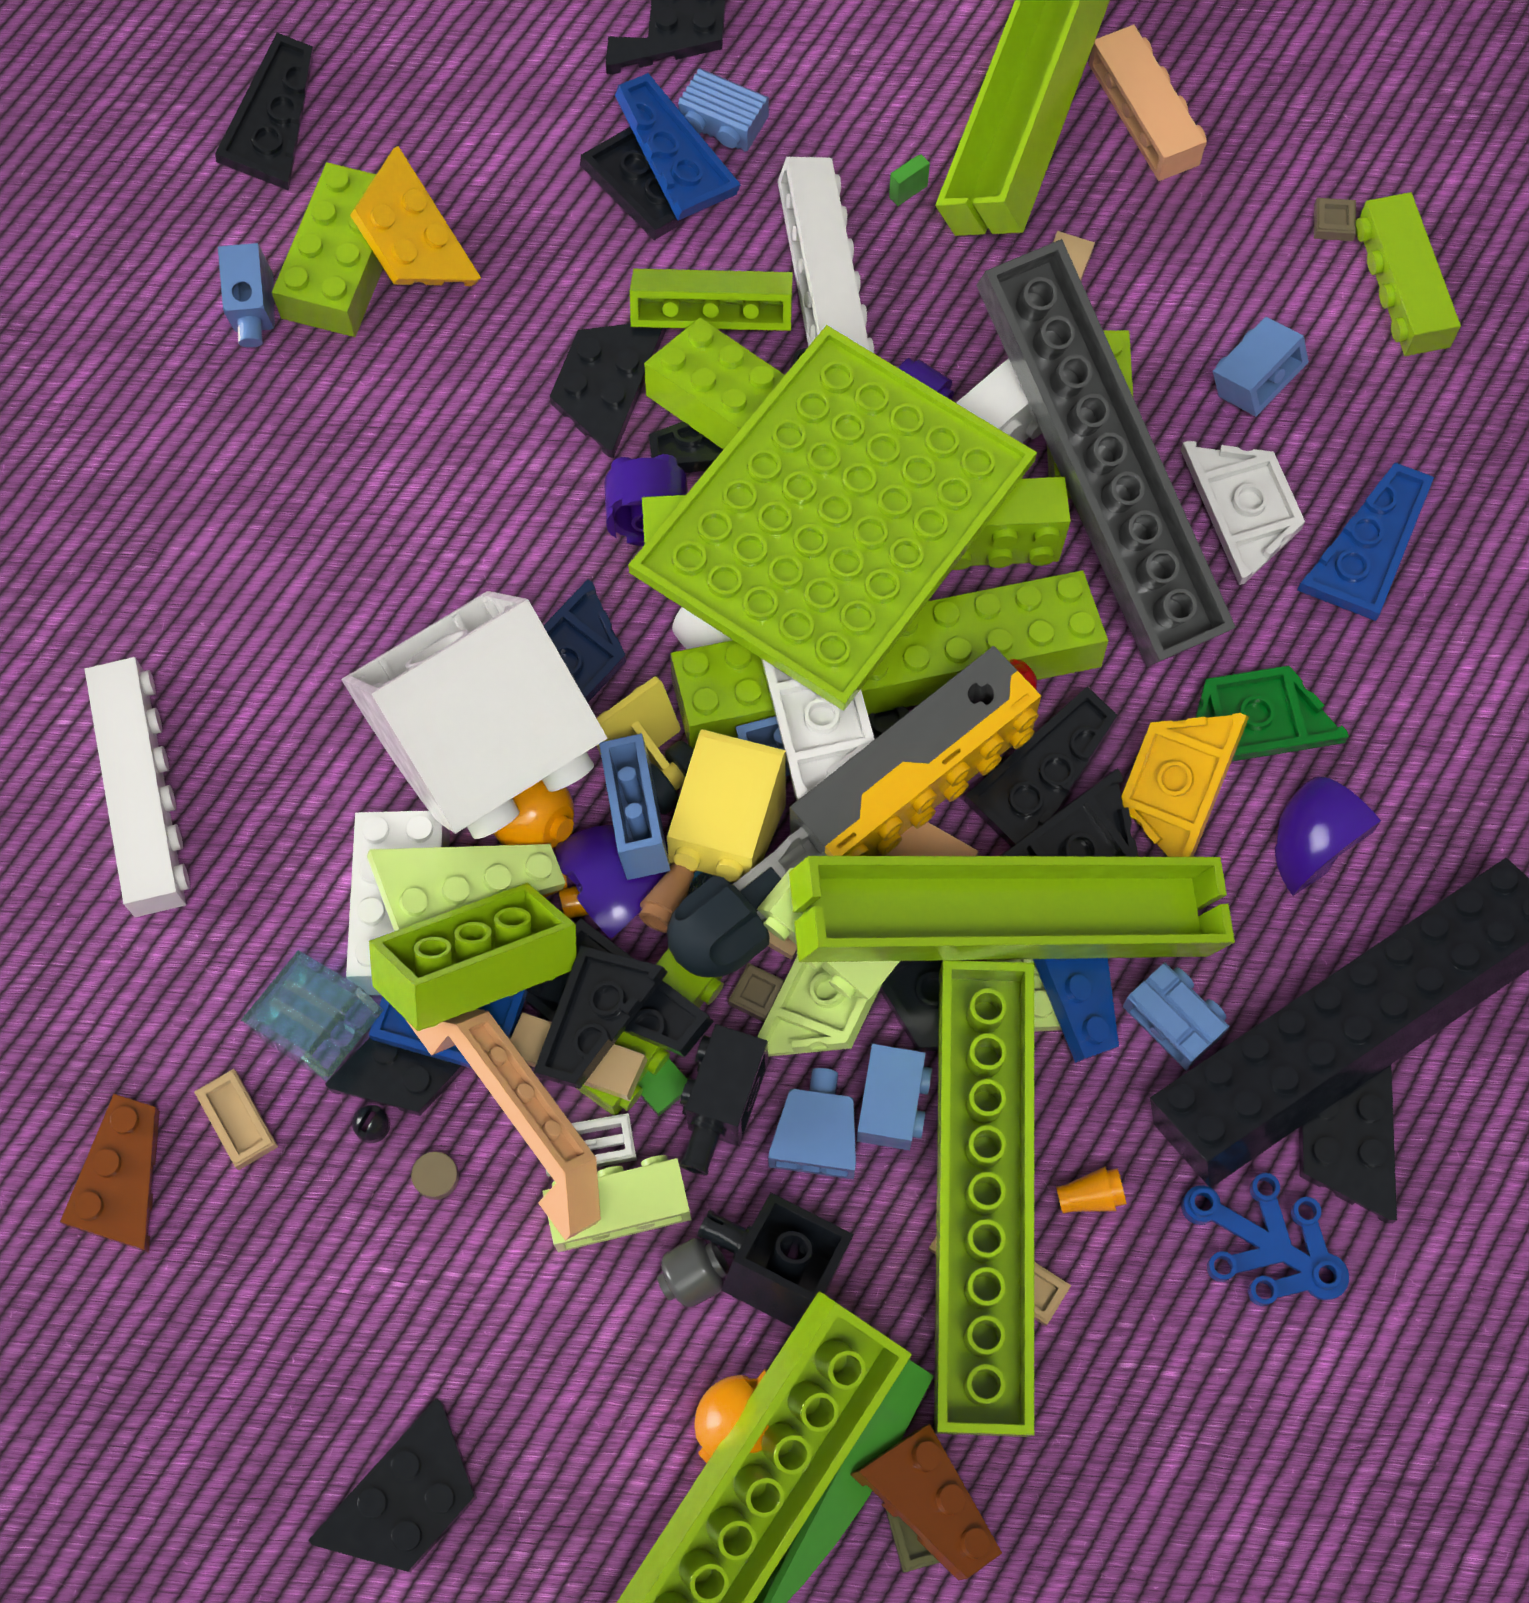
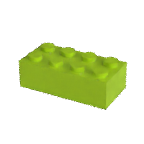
M326 162L271 292L281 319L356 337L383 267L350 214L376 174Z
M700 317L644 363L646 396L722 449L728 445L785 376L779 370Z
M525 883L370 940L372 986L417 1031L431 1028L441 1022L467 1012L475 1011L479 1007L507 996L515 995L522 990L545 981L553 980L560 975L570 972L577 956L576 924L529 883Z

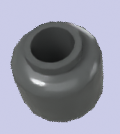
M692 1238L663 1255L661 1261L663 1273L657 1276V1280L663 1294L669 1301L676 1298L683 1306L694 1307L722 1292L725 1277L729 1272V1266L716 1244L712 1242L707 1243L701 1238Z

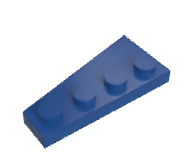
M649 73L618 85L615 97L677 221L737 195L741 184Z
M1395 462L1367 497L1358 512L1345 525L1336 540L1323 553L1318 563L1301 581L1297 591L1376 621L1381 613L1434 477Z

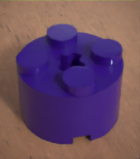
M662 454L655 458L631 459L620 457L613 460L611 470L606 475L604 481L607 530L615 538L616 532L626 536L628 544L644 546L642 497L676 496L688 493L686 474L677 465V459L674 456Z

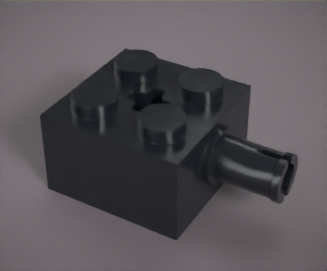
M715 1024L711 1037L703 1035L695 1059V1061L699 1062L696 1079L690 1077L687 1079L680 1104L684 1105L682 1114L686 1115L688 1129L692 1131L680 1167L703 1176H707L709 1172L708 1168L718 1140L740 1147L769 1064L767 1040Z
M771 1192L753 1225H748L747 1229L710 1209L697 1233L698 1237L704 1238L734 1253L733 1262L721 1291L793 1328L796 1327L817 1293L821 1291L826 1294L854 1235Z

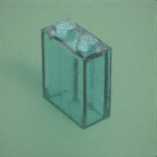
M298 950L241 1021L267 1044L327 1082L384 1010L360 986Z

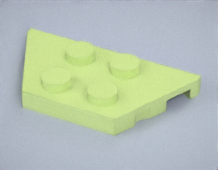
M797 955L757 1037L768 1041V1057L851 1049L881 986L869 1000L855 996L848 999L830 985L829 981L833 977L822 967L815 970L805 962H799Z

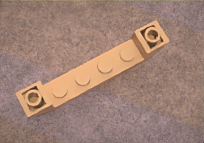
M477 1009L421 1031H417L407 1021L431 1056L456 1045L556 1182L538 1203L565 1241L595 1225L601 1219L596 1156L490 1012Z

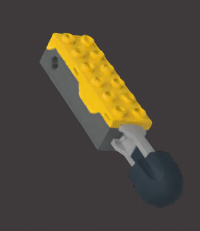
M992 646L791 805L790 836L773 853L734 884H730L723 877L712 876L688 895L672 913L667 928L668 947L676 962L690 973L707 978L726 976L739 970L769 945V932L763 925L767 918L757 908L790 868H795L807 856H876L879 852L883 856L887 855L902 841L900 835L912 826L918 829L925 825L936 813L934 808L945 799L952 802L961 796L968 788V781L979 772L984 776L992 771L1002 760L1000 755L1011 746L1015 749L1023 746L1035 732L1033 728L1039 716L1037 711L1041 695L1036 691L1037 678L1032 669L1022 660L1011 659L1008 661L995 646Z

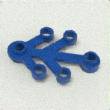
M1261 1173L1250 1184L1251 1196L1258 1201L1267 1231L1222 1205L1219 1195L1208 1186H1195L1183 1197L1181 1209L1188 1221L1196 1225H1205L1212 1221L1258 1248L1233 1255L1224 1251L1215 1253L1207 1263V1272L1213 1280L1225 1282L1235 1274L1279 1263H1284L1299 1272L1277 1280L1268 1276L1257 1277L1248 1288V1296L1254 1304L1262 1307L1268 1306L1277 1298L1308 1291L1312 1296L1320 1300H1333L1342 1295L1347 1289L1349 1271L1339 1257L1328 1253L1318 1223L1321 1217V1206L1311 1197H1302L1291 1207V1218L1297 1225L1301 1226L1308 1255L1292 1246L1277 1199L1280 1192V1183L1274 1175ZM1266 1181L1271 1184L1272 1195H1262L1257 1188L1258 1182ZM1197 1196L1208 1198L1211 1204L1210 1209L1207 1211L1198 1209L1195 1205V1198ZM1305 1204L1312 1208V1219L1306 1220L1300 1216L1298 1212L1300 1205ZM1223 1259L1227 1261L1230 1266L1229 1273L1226 1275L1219 1274L1214 1268L1215 1260ZM1320 1268H1328L1332 1271L1334 1275L1333 1283L1327 1284L1321 1281L1319 1278ZM1263 1283L1269 1286L1271 1290V1297L1269 1299H1262L1257 1295V1284Z

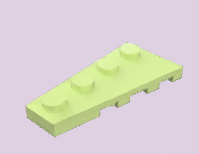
M551 844L370 849L367 855L394 931L525 883H529L541 895L562 890L566 884Z

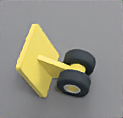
M655 676L645 684L638 686L630 695L612 708L601 713L597 720L608 738L604 741L642 733L651 762L659 810L661 814H667L676 808L679 799L676 791L683 786L694 750L686 742L678 741L666 750L665 759L658 747L679 733L681 727L662 681ZM598 744V745H596V746H597V749H598V751H599V753H600V755H601L600 746H599V744Z

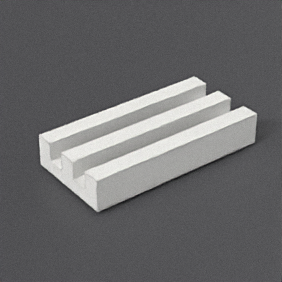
M629 1113L571 1123L579 1135L622 1127L623 1134L584 1141L590 1150L625 1144L624 1150L596 1154L597 1167L637 1160Z

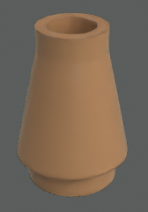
M676 864L670 865L671 871L666 872L640 903L642 909L639 914L640 919L649 927L667 933L672 913L687 897L690 884L694 878V874L689 869Z

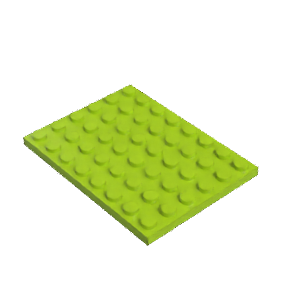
M826 325L628 564L629 573L844 711L1035 462L1037 452Z

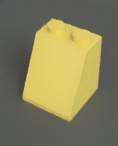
M701 729L667 834L669 863L686 867L690 871L696 870L723 877L729 882H736L763 861L786 806V750Z

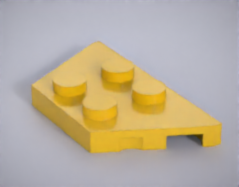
M399 146L393 148L350 214L351 218L393 284L412 285L413 283L421 282L426 285L442 286L444 282H464V286L475 285L481 279L479 273Z
M1235 713L1227 716L1198 717L1180 721L1169 720L1150 723L1121 797L1123 807H1129L1130 817L1138 822L1146 835L1168 857H1194L1249 716Z

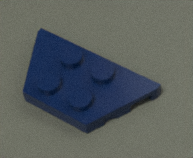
M587 579L544 624V628L588 703L626 663V656L618 638L615 636L609 617L596 594L593 582Z

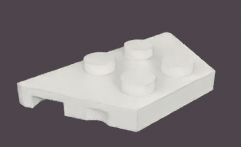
M1195 441L1183 442L1181 448L1182 455L1238 584H1245L1303 528L1305 520L1273 451L1257 449L1244 451L1238 447L1221 445L1220 450L1196 447Z
M761 658L798 801L874 741V735L861 689L843 711Z

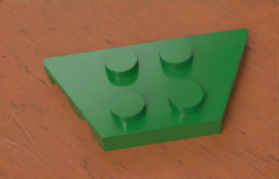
M1290 666L1206 679L1195 718H1208L1235 713L1249 716L1231 762L1343 744L1349 738L1347 730L1342 725L1337 727L1322 710L1325 705L1314 693L1304 687L1303 680Z

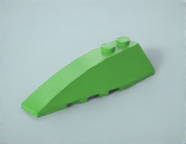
M910 1359L908 1360L754 1603H787L834 1548L872 1492L867 1485L861 1486L850 1474L902 1439L934 1375Z

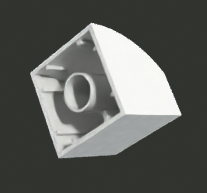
M487 591L341 679L394 763L437 822L455 834L467 827L474 839L491 835L512 822L520 813L512 798L542 780L547 790L554 792L580 780L594 767V763L587 751L608 739L532 605L526 598Z

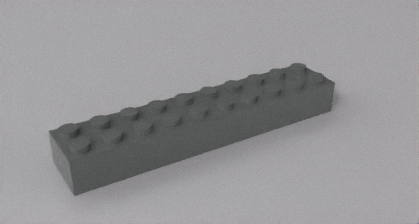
M1058 240L986 270L976 286L1061 476L1065 477L1067 490L1146 667H1150L1236 628L1063 240Z

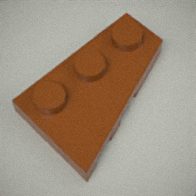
M113 1094L60 1223L149 1253V1213L152 1212L153 1194L151 1193L153 1166L156 1165L160 1113L156 1107Z
M930 1424L918 1428L850 1474L861 1486L867 1485L883 1501L881 1505L893 1517L899 1516L917 1534V1540L958 1581L968 1579L1002 1554Z

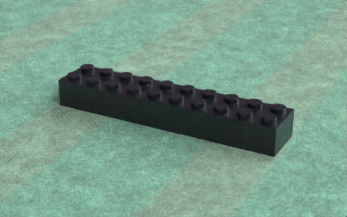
M1504 858L1151 1096L1153 1122L1156 1128L1210 1188L1218 1184L1529 970V877L1507 858Z

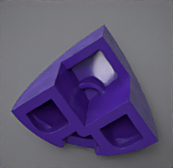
M1314 777L1301 786L1285 805L1278 820L1279 827L1277 844L1275 846V858L1280 875L1292 896L1327 874L1339 855L1371 835L1381 822L1378 816L1356 794L1330 778Z
M601 825L581 830L570 835L564 842H559L555 848L557 861L562 873L577 885V889L580 892L577 896L578 901L610 939L620 932L642 910L640 907L641 901L666 874V872L627 880L618 854L613 825Z

